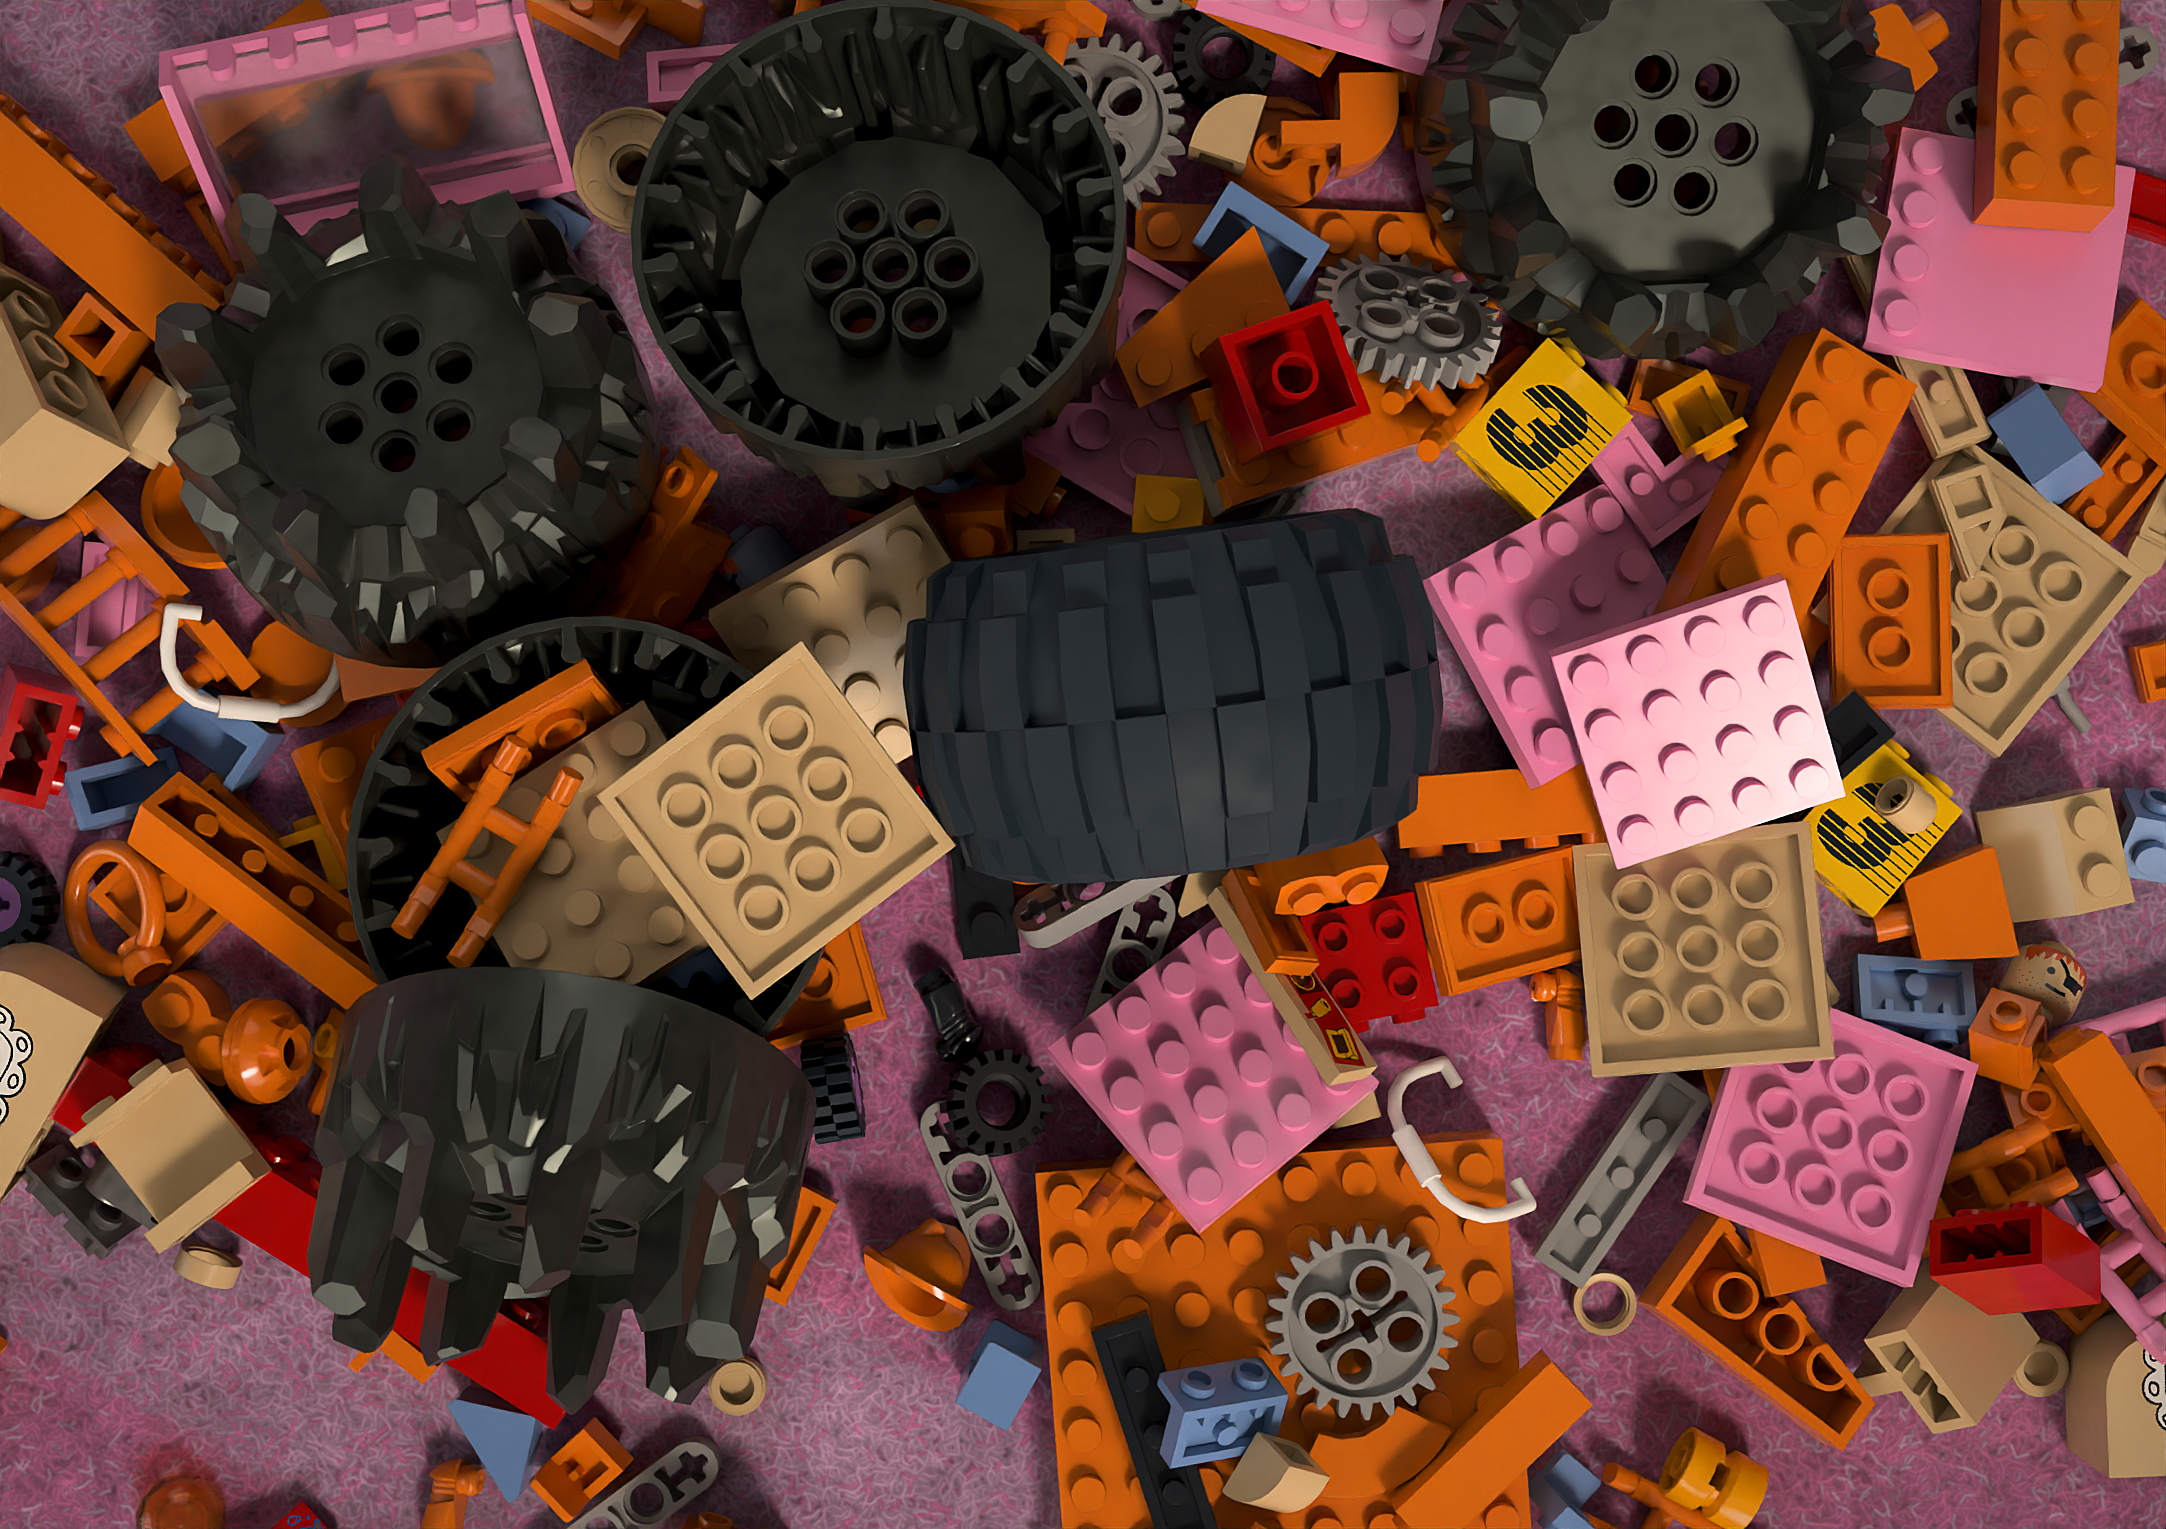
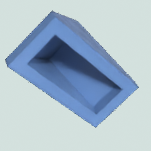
M2038 383L1986 417L2032 486L2048 502L2052 501L2058 505L2105 474Z
M173 746L151 751L158 760L149 767L134 755L64 773V785L80 831L109 829L135 820L140 805L178 771L181 772Z
M469 1386L459 1392L446 1406L507 1502L511 1503L519 1498L529 1485L543 1423L492 1391Z

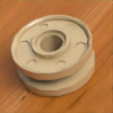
M628 106L608 111L587 126L575 146L572 173L578 195L594 216L621 234L631 235L637 185L625 184L623 178L624 171L632 161L647 159L649 150L666 120L665 116L652 109Z

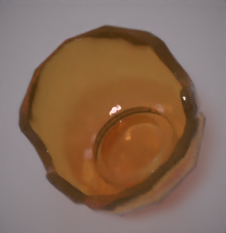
M184 1471L167 1477L157 1478L144 1491L135 1511L136 1529H225L226 1501L214 1483L201 1478L193 1472Z

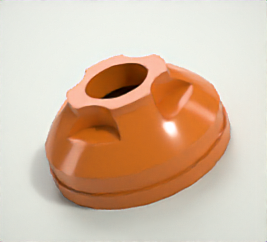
M252 998L244 1002L229 1020L222 1043V1068L228 1087L241 1101L251 1104L278 1102L294 1089L302 1076L307 1074L313 1060L310 1050L311 1034L292 1006L277 999ZM288 1040V1054L285 1064L284 1047Z

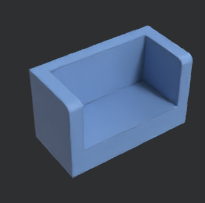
M1230 181L1190 245L1215 260L1241 234L1254 225L1288 306H1292L1330 244Z
M167 679L165 680L159 691L169 683ZM207 683L198 690L200 694L217 698L218 695H226L210 683ZM184 701L145 732V734H160L215 772H219L226 778L223 786L232 792L249 791L286 735L268 722L217 718L216 713L193 707L187 701Z
M993 1319L960 1376L955 1403L1007 1432L1042 1370L1044 1344L1000 1319Z

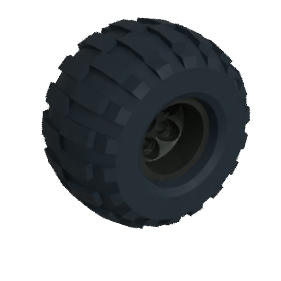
M1357 508L1324 510L1176 528L953 561L927 578L926 617L917 618L907 623L902 682L915 774L927 806L936 816L946 834L958 836L966 866L1000 879L1046 884L1149 879L1230 869L1332 849L1383 832L1417 810L1419 773L1431 771L1438 763L1444 702L1432 607L1413 555L1393 554L1383 517Z

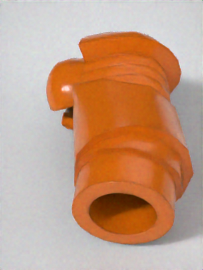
M1559 967L1551 968L1547 972L1540 971L1534 973L1530 978L1529 993L1534 1001H1546L1544 1009L1548 1058L1583 1061V1048L1586 1046V1041L1589 1040L1584 1014L1581 1010L1582 1004L1580 1003V989L1584 988V983L1577 975Z
M452 1458L438 1464L428 1475L434 1479L431 1488L432 1492L430 1493L431 1499L427 1504L419 1529H463L468 1497L480 1493L484 1487L485 1472L480 1465L470 1464L467 1458Z

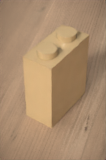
M1928 1258L1917 1271L1913 1287H1905L1864 1338V1342L1931 1432L1937 1434L1977 1425L2040 1337L2021 1312L1989 1316L1930 1278Z

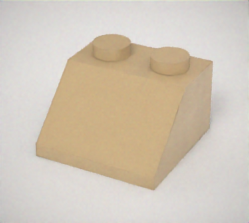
M2082 787L1973 812L1980 844L1985 843L1995 847L2012 923L2080 915L2135 902L2110 788Z

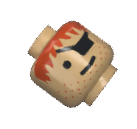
M2043 941L2041 945L2030 944L2020 947L2018 949L2020 955L2011 958L2000 982L1999 989L2041 1002V1016L2046 1017L2047 1030L2051 1026L2067 1023L2074 1015L2087 985L2085 969L2074 959L2075 953L2061 943Z

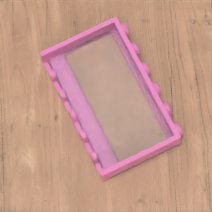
M413 0L159 52L160 92L232 261L241 259L224 226V220L237 194L256 193L263 195L300 235H304L319 220L325 218L335 219L347 215L353 208L358 209L361 177L370 166L390 153L410 159L440 204H445L448 200H452L458 205L470 203L507 189L516 202L536 198H553L561 193L577 190L572 173V152L568 145L527 0Z

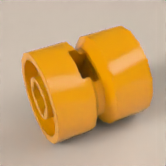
M1692 1426L1686 1429L1677 1439L1664 1462L1659 1479V1493L1690 1510L1701 1506L1703 1517L1725 1529H1744L1751 1522L1764 1499L1768 1487L1769 1470L1767 1466L1737 1450L1726 1454L1723 1442Z

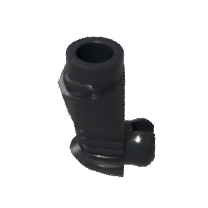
M938 965L917 980L913 986L919 993V997L936 1031L941 1033L933 1041L934 1051L941 1060L951 1063L958 1060V1058L968 1059L976 1051L983 1038L984 1026L983 1024L977 1025L973 1020V1016L970 1015V1010L967 1009L966 1005L967 1000L958 978L953 979L951 974H947L943 967Z

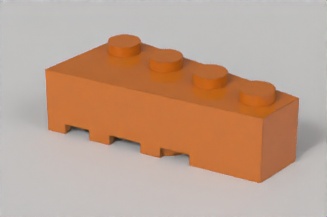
M1701 1210L1639 1296L1637 1302L1816 1440L1843 1451L1875 1406V1401L1830 1345L1823 1342L1806 1320L1807 1316L1793 1299H1789L1786 1294L1765 1298L1754 1254L1735 1232L1736 1228L1728 1219Z

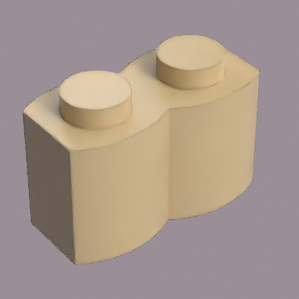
M141 364L114 408L113 414L131 451L128 457L152 470H155L159 462L172 467L174 461L168 453V449L176 439V428L182 418L178 407L183 405V402L166 376L144 364Z

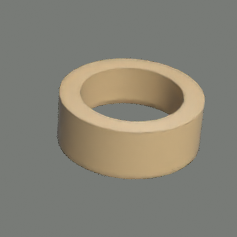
M185 1241L181 1244L172 1267L179 1275L195 1283L213 1288L230 1289L236 1283L243 1262L236 1255L221 1251L210 1244Z
M1596 1269L1582 1290L1574 1285L1570 1295V1306L1574 1317L1587 1331L1596 1335L1611 1336L1620 1333L1630 1325L1636 1313L1637 1301L1632 1287L1622 1276L1611 1270ZM1599 1281H1609L1618 1285L1622 1291L1624 1299L1622 1310L1611 1321L1603 1323L1592 1321L1583 1312V1295L1592 1284Z

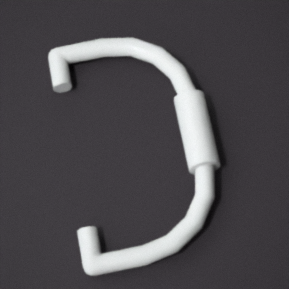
M169 603L165 606L160 639L162 671L173 691L193 707L214 712L217 718L277 723L279 718L303 716L323 706L340 687L334 657L325 683L315 694L297 703L280 704L279 700L218 695L217 698L200 694L185 682L176 664L175 644L179 618L200 621L202 606Z
M1439 1056L1414 1064L1396 1076L1388 1091L1387 1113L1395 1131L1392 1138L1421 1187H1428L1442 1205L1460 1217L1481 1223L1506 1221L1535 1210L1536 1200L1522 1177L1513 1180L1509 1184L1518 1201L1493 1208H1481L1467 1204L1452 1194L1440 1180L1442 1174L1411 1124L1407 1125L1402 1112V1095L1408 1084L1418 1078L1436 1072L1442 1073L1451 1089L1463 1083V1080L1447 1056Z

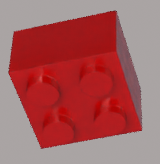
M1328 299L1220 336L1199 353L1242 466L1346 429L1371 414L1370 407Z

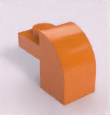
M1398 72L1339 73L1334 85V120L1281 121L1277 133V157H1291V163L1298 166H1314L1326 163V157L1335 156V179L1349 178L1367 170L1384 152L1397 124L1399 112Z
M86 292L53 336L54 339L95 374L108 404L130 375H135L141 364L148 366L155 352V342L98 292Z

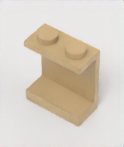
M185 1057L167 1064H163L158 1058L144 1066L128 1080L133 1087L130 1092L118 1101L112 1095L108 1096L90 1108L81 1116L86 1126L69 1139L76 1149L95 1142L158 1222L144 1236L159 1254L180 1243L273 1170Z

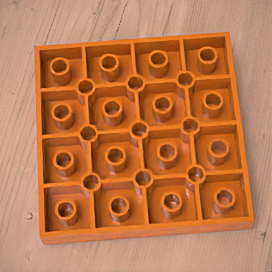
M1492 1128L1418 1134L1442 1174L1440 1180L1452 1194L1467 1204L1481 1208L1501 1207L1507 1204L1502 1137ZM1392 1136L1311 1142L1199 1235L1182 1214L1178 1212L1175 1216V1221L1164 1236L1155 1245H1152L1139 1259H1133L1126 1255L1122 1248V1242L1136 1228L1139 1220L1154 1203L1152 1200L1126 1186L1124 1193L1117 1203L1090 1228L1083 1229L1079 1227L1072 1218L1073 1210L1088 1196L1089 1190L1099 1181L1104 1172L1110 1169L1117 1157L1036 1163L1035 1180L1062 1529H1155L1091 1335L1092 1327L1147 1310L1167 1371L1244 1358H1262L1289 1394L1277 1437L1297 1442L1305 1451H1307L1317 1429L1336 1434H1346L1363 1431L1382 1420L1387 1412L1384 1410L1381 1402L1373 1403L1370 1420H1364L1359 1405L1355 1403L1351 1404L1345 1418L1339 1417L1336 1399L1331 1398L1319 1410L1314 1403L1316 1388L1313 1387L1308 1392L1299 1396L1295 1392L1294 1384L1300 1373L1297 1372L1290 1376L1282 1377L1278 1368L1280 1363L1289 1354H1271L1268 1345L1272 1340L1282 1335V1333L1267 1330L1265 1326L1266 1318L1281 1314V1311L1268 1305L1266 1299L1267 1294L1285 1293V1289L1276 1281V1271L1294 1274L1296 1269L1288 1254L1293 1251L1307 1259L1312 1254L1307 1240L1309 1236L1317 1239L1323 1247L1330 1244V1226L1336 1227L1342 1239L1351 1238L1354 1222L1360 1223L1365 1233V1238H1372L1378 1224H1383L1387 1229L1388 1243L1390 1244L1402 1232L1406 1233L1410 1238L1408 1254H1411L1421 1246H1425L1430 1252L1429 1259L1423 1269L1439 1264L1444 1269L1446 1274L1435 1287L1448 1286L1452 1287L1456 1297L1442 1305V1308L1456 1311L1460 1317V1322L1444 1327V1331L1455 1336L1458 1341L1457 1347H1440L1439 1353L1442 1354L1450 1365L1449 1369L1441 1370L1434 1367L1429 1369L1428 1373L1436 1386L1433 1391L1419 1383L1412 1387L1416 1397V1405L1412 1406L1401 1395L1394 1397V1402L1397 1401L1449 1426L1451 1430L1450 1437L1520 1370L1508 1220L1481 1223L1460 1217L1442 1205L1428 1187H1421ZM1378 1266L1364 1268L1356 1278V1287L1363 1292L1377 1291L1386 1280V1271ZM1405 1290L1398 1291L1381 1309L1388 1304L1404 1300L1407 1297V1292ZM1327 1298L1313 1300L1305 1311V1318L1314 1324L1328 1322L1336 1312V1304ZM1361 1309L1351 1314L1354 1325H1358L1362 1331H1366L1372 1326L1369 1316H1366ZM1400 1317L1394 1320L1388 1329V1338L1395 1342L1410 1340L1417 1331L1418 1322L1411 1317ZM1342 1332L1332 1338L1322 1339L1317 1343L1316 1348L1318 1350L1328 1348L1331 1342L1341 1335ZM1360 1349L1347 1350L1339 1357L1337 1368L1348 1374L1359 1372L1365 1367L1368 1354ZM1243 1456L1198 1464L1219 1529H1250L1254 1522L1267 1529H1398L1392 1521V1518L1397 1513L1389 1497V1494L1397 1487L1376 1495L1354 1499L1318 1496L1311 1504L1299 1511L1282 1513L1235 1501L1222 1492ZM1527 1469L1464 1529H1532Z

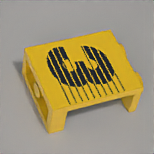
M1550 338L1544 340L1534 350L1532 355L1458 432L1457 437L1447 447L1528 524L1541 517L1633 418L1624 408L1628 402L1618 389L1605 380L1598 384L1582 369L1585 361L1577 351L1559 342L1555 344Z
M1889 739L1842 780L1846 796L1810 807L1799 820V822L1809 821L1811 825L1816 880L1857 915L1872 918L1963 812L1959 806L1950 800L1954 794L1953 790L1932 773L1925 772L1922 776L1905 762L1910 757L1909 753L1893 739ZM1901 775L1908 776L1934 797L1937 804V813L1934 821L1927 829L1915 834L1904 833L1877 813L1875 799L1880 788L1888 780ZM1906 794L1894 795L1890 801L1891 808L1897 806Z

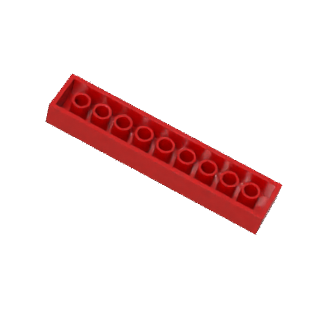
M133 1042L132 1045L126 1043L85 1056L48 1117L72 1132L77 1133L86 1126L81 1119L84 1113L108 1096L112 1095L116 1101L121 1099L133 1089L128 1080L136 1072L158 1058L163 1062L164 1057L153 1048L138 1042ZM204 1081L208 1088L213 1091L212 1086ZM219 1100L273 1170L212 1218L310 1279L307 1250L323 1169L321 1163L309 1156L310 1147L300 1139L286 1133H281L277 1136L259 1125L262 1118L253 1110L238 1103H231L228 1106ZM411 1267L392 1330L420 1347L419 1340L431 1275ZM549 1296L503 1299L483 1348L445 1362L555 1430L567 1414L546 1393Z

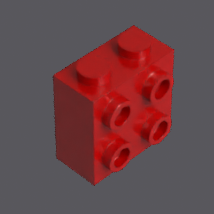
M7 662L0 684V800L44 810L48 795H59L65 779L64 773L67 770V762L60 761L61 753L66 739L75 740L77 738L84 716V706L77 705L79 697L66 677Z
M1410 889L1398 890L1376 895L1371 900L1362 904H1335L1321 907L1319 910L1308 915H1297L1320 962L1314 971L1356 1034L1370 1030L1369 1020L1391 1016L1393 1024L1412 1022L1427 1017L1425 1008L1439 1005L1414 891Z
M2020 1201L2010 1204L2009 1210L1994 1212L1962 1209L1954 1212V1217L1930 1220L1929 1277L1989 1316L2101 1304L2100 1246L2076 1230L2073 1225L2066 1223L2049 1211L2041 1203Z

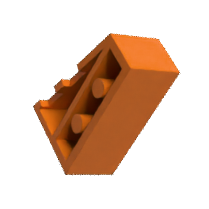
M1254 225L1241 234L1226 250L1116 350L1113 363L1133 409L1145 406L1207 378L1208 376L1199 353L1218 337L1291 312Z

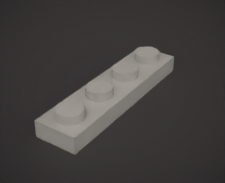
M1673 1072L1653 1073L1530 1254L1582 1290L1711 1101L1710 1097Z

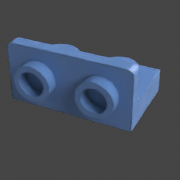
M1857 954L1852 960L1851 973L1855 1017L1943 1051H1951L1958 1048L1969 1037L1968 1029L1977 1015L1972 962L1952 960L1926 961L1918 958Z
M1260 1357L1161 1372L1157 1386L1170 1403L1171 1409L1159 1453L1170 1469L1243 1456L1257 1431L1277 1437L1289 1394Z

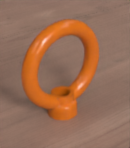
M104 839L89 845L74 861L65 883L63 913L69 939L79 957L96 972L110 977H125L128 985L131 987L148 985L163 977L173 965L168 953L160 945L165 927L166 905L159 875L152 862L128 845L127 841ZM107 862H116L130 873L138 889L141 902V922L138 934L124 941L117 949L118 954L107 951L98 942L92 931L87 909L88 891L92 878L98 868Z

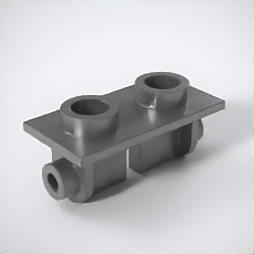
M65 1142L54 1147L24 1168L26 1172L22 1178L28 1184L25 1188L27 1193L32 1194L54 1218L64 1211L67 1213L70 1219L63 1227L83 1247L84 1253L88 1257L95 1254L102 1261L119 1246L118 1242L142 1225L120 1209L104 1203L88 1191L83 1181L91 1169Z

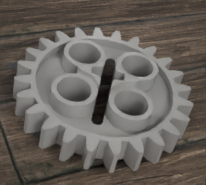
M1114 34L1107 48L1103 47L1099 37H1089L1087 48L1081 49L1077 42L1069 44L1063 68L1070 73L1078 85L1087 86L1085 94L1095 106L1100 119L1104 123L1114 151L1126 153L1125 161L1119 167L1123 180L1125 201L1129 200L1140 211L1143 209V204L1139 193L1147 189L1159 196L1162 191L1155 180L1156 176L1159 173L1173 177L1176 175L1177 172L1167 159L1168 155H1184L1186 151L1182 142L1173 137V135L1189 131V125L1185 118L1174 115L1187 107L1180 93H1172L1178 86V83L1172 72L1161 75L1165 66L1157 54L1145 61L1146 50L1141 42H1135L1125 53V43L1120 34ZM1111 80L1112 82L1105 89L1103 96H1101L1103 82ZM1131 97L1142 98V103L1135 113L1128 116L1117 115L1118 108L1124 100Z
M1384 252L1379 253L1377 262H1373L1362 253L1358 254L1355 264L1344 258L1340 259L1337 269L1328 266L1324 278L1318 279L1311 302L1314 304L1326 299L1329 300L1350 358L1359 362L1356 372L1361 374L1370 369L1379 371V382L1382 383L1387 382L1391 376L1398 377L1405 389L1410 388L1413 380L1420 381L1428 391L1434 390L1437 380L1450 389L1456 388L1458 379L1471 384L1474 382L1476 373L1483 375L1487 373L1489 364L1493 363L1501 341L1499 336L1503 325L1495 321L1498 310L1485 307L1488 299L1487 295L1470 294L1473 283L1471 281H1461L1458 283L1452 281L1453 270L1451 269L1436 273L1432 271L1431 261L1426 260L1420 267L1412 265L1408 255L1404 254L1400 258V262H1392Z
M1354 1222L1351 1238L1342 1239L1336 1227L1330 1226V1244L1323 1247L1317 1239L1309 1236L1307 1240L1312 1254L1307 1259L1293 1251L1288 1254L1296 1269L1294 1274L1276 1271V1281L1285 1289V1293L1267 1294L1266 1299L1268 1305L1281 1311V1314L1266 1318L1265 1326L1267 1330L1282 1333V1335L1272 1340L1268 1345L1271 1354H1289L1280 1363L1278 1368L1282 1377L1290 1376L1297 1372L1300 1373L1294 1384L1295 1392L1299 1396L1308 1392L1313 1387L1316 1388L1314 1403L1319 1410L1331 1398L1336 1399L1339 1417L1345 1418L1352 1403L1359 1405L1364 1420H1370L1373 1403L1381 1402L1384 1410L1389 1416H1392L1395 1410L1394 1397L1401 1395L1412 1406L1416 1405V1397L1412 1387L1419 1383L1433 1391L1436 1386L1428 1373L1431 1367L1441 1370L1449 1369L1450 1365L1442 1354L1439 1353L1440 1347H1457L1458 1341L1455 1336L1444 1331V1327L1460 1322V1317L1456 1311L1442 1308V1305L1453 1300L1456 1295L1452 1287H1435L1446 1274L1440 1264L1423 1269L1430 1256V1252L1425 1246L1417 1248L1411 1254L1407 1253L1410 1238L1406 1233L1402 1232L1390 1244L1388 1243L1387 1229L1383 1224H1378L1372 1238H1365V1233L1360 1223ZM1378 1266L1386 1271V1280L1377 1291L1363 1292L1356 1287V1278L1364 1268ZM1405 1290L1407 1292V1297L1404 1300L1388 1304L1381 1309L1398 1291ZM1319 1298L1332 1300L1336 1304V1312L1328 1322L1314 1324L1305 1318V1311L1313 1300ZM1361 1309L1366 1316H1369L1372 1326L1368 1330L1362 1331L1358 1325H1354L1351 1316L1354 1311ZM1400 1317H1411L1418 1323L1417 1331L1410 1340L1395 1342L1388 1338V1329L1394 1320ZM1342 1332L1341 1335L1331 1342L1328 1348L1324 1350L1316 1348L1317 1343L1322 1339L1332 1338ZM1360 1349L1368 1354L1367 1363L1362 1370L1354 1374H1348L1337 1368L1339 1357L1345 1351Z

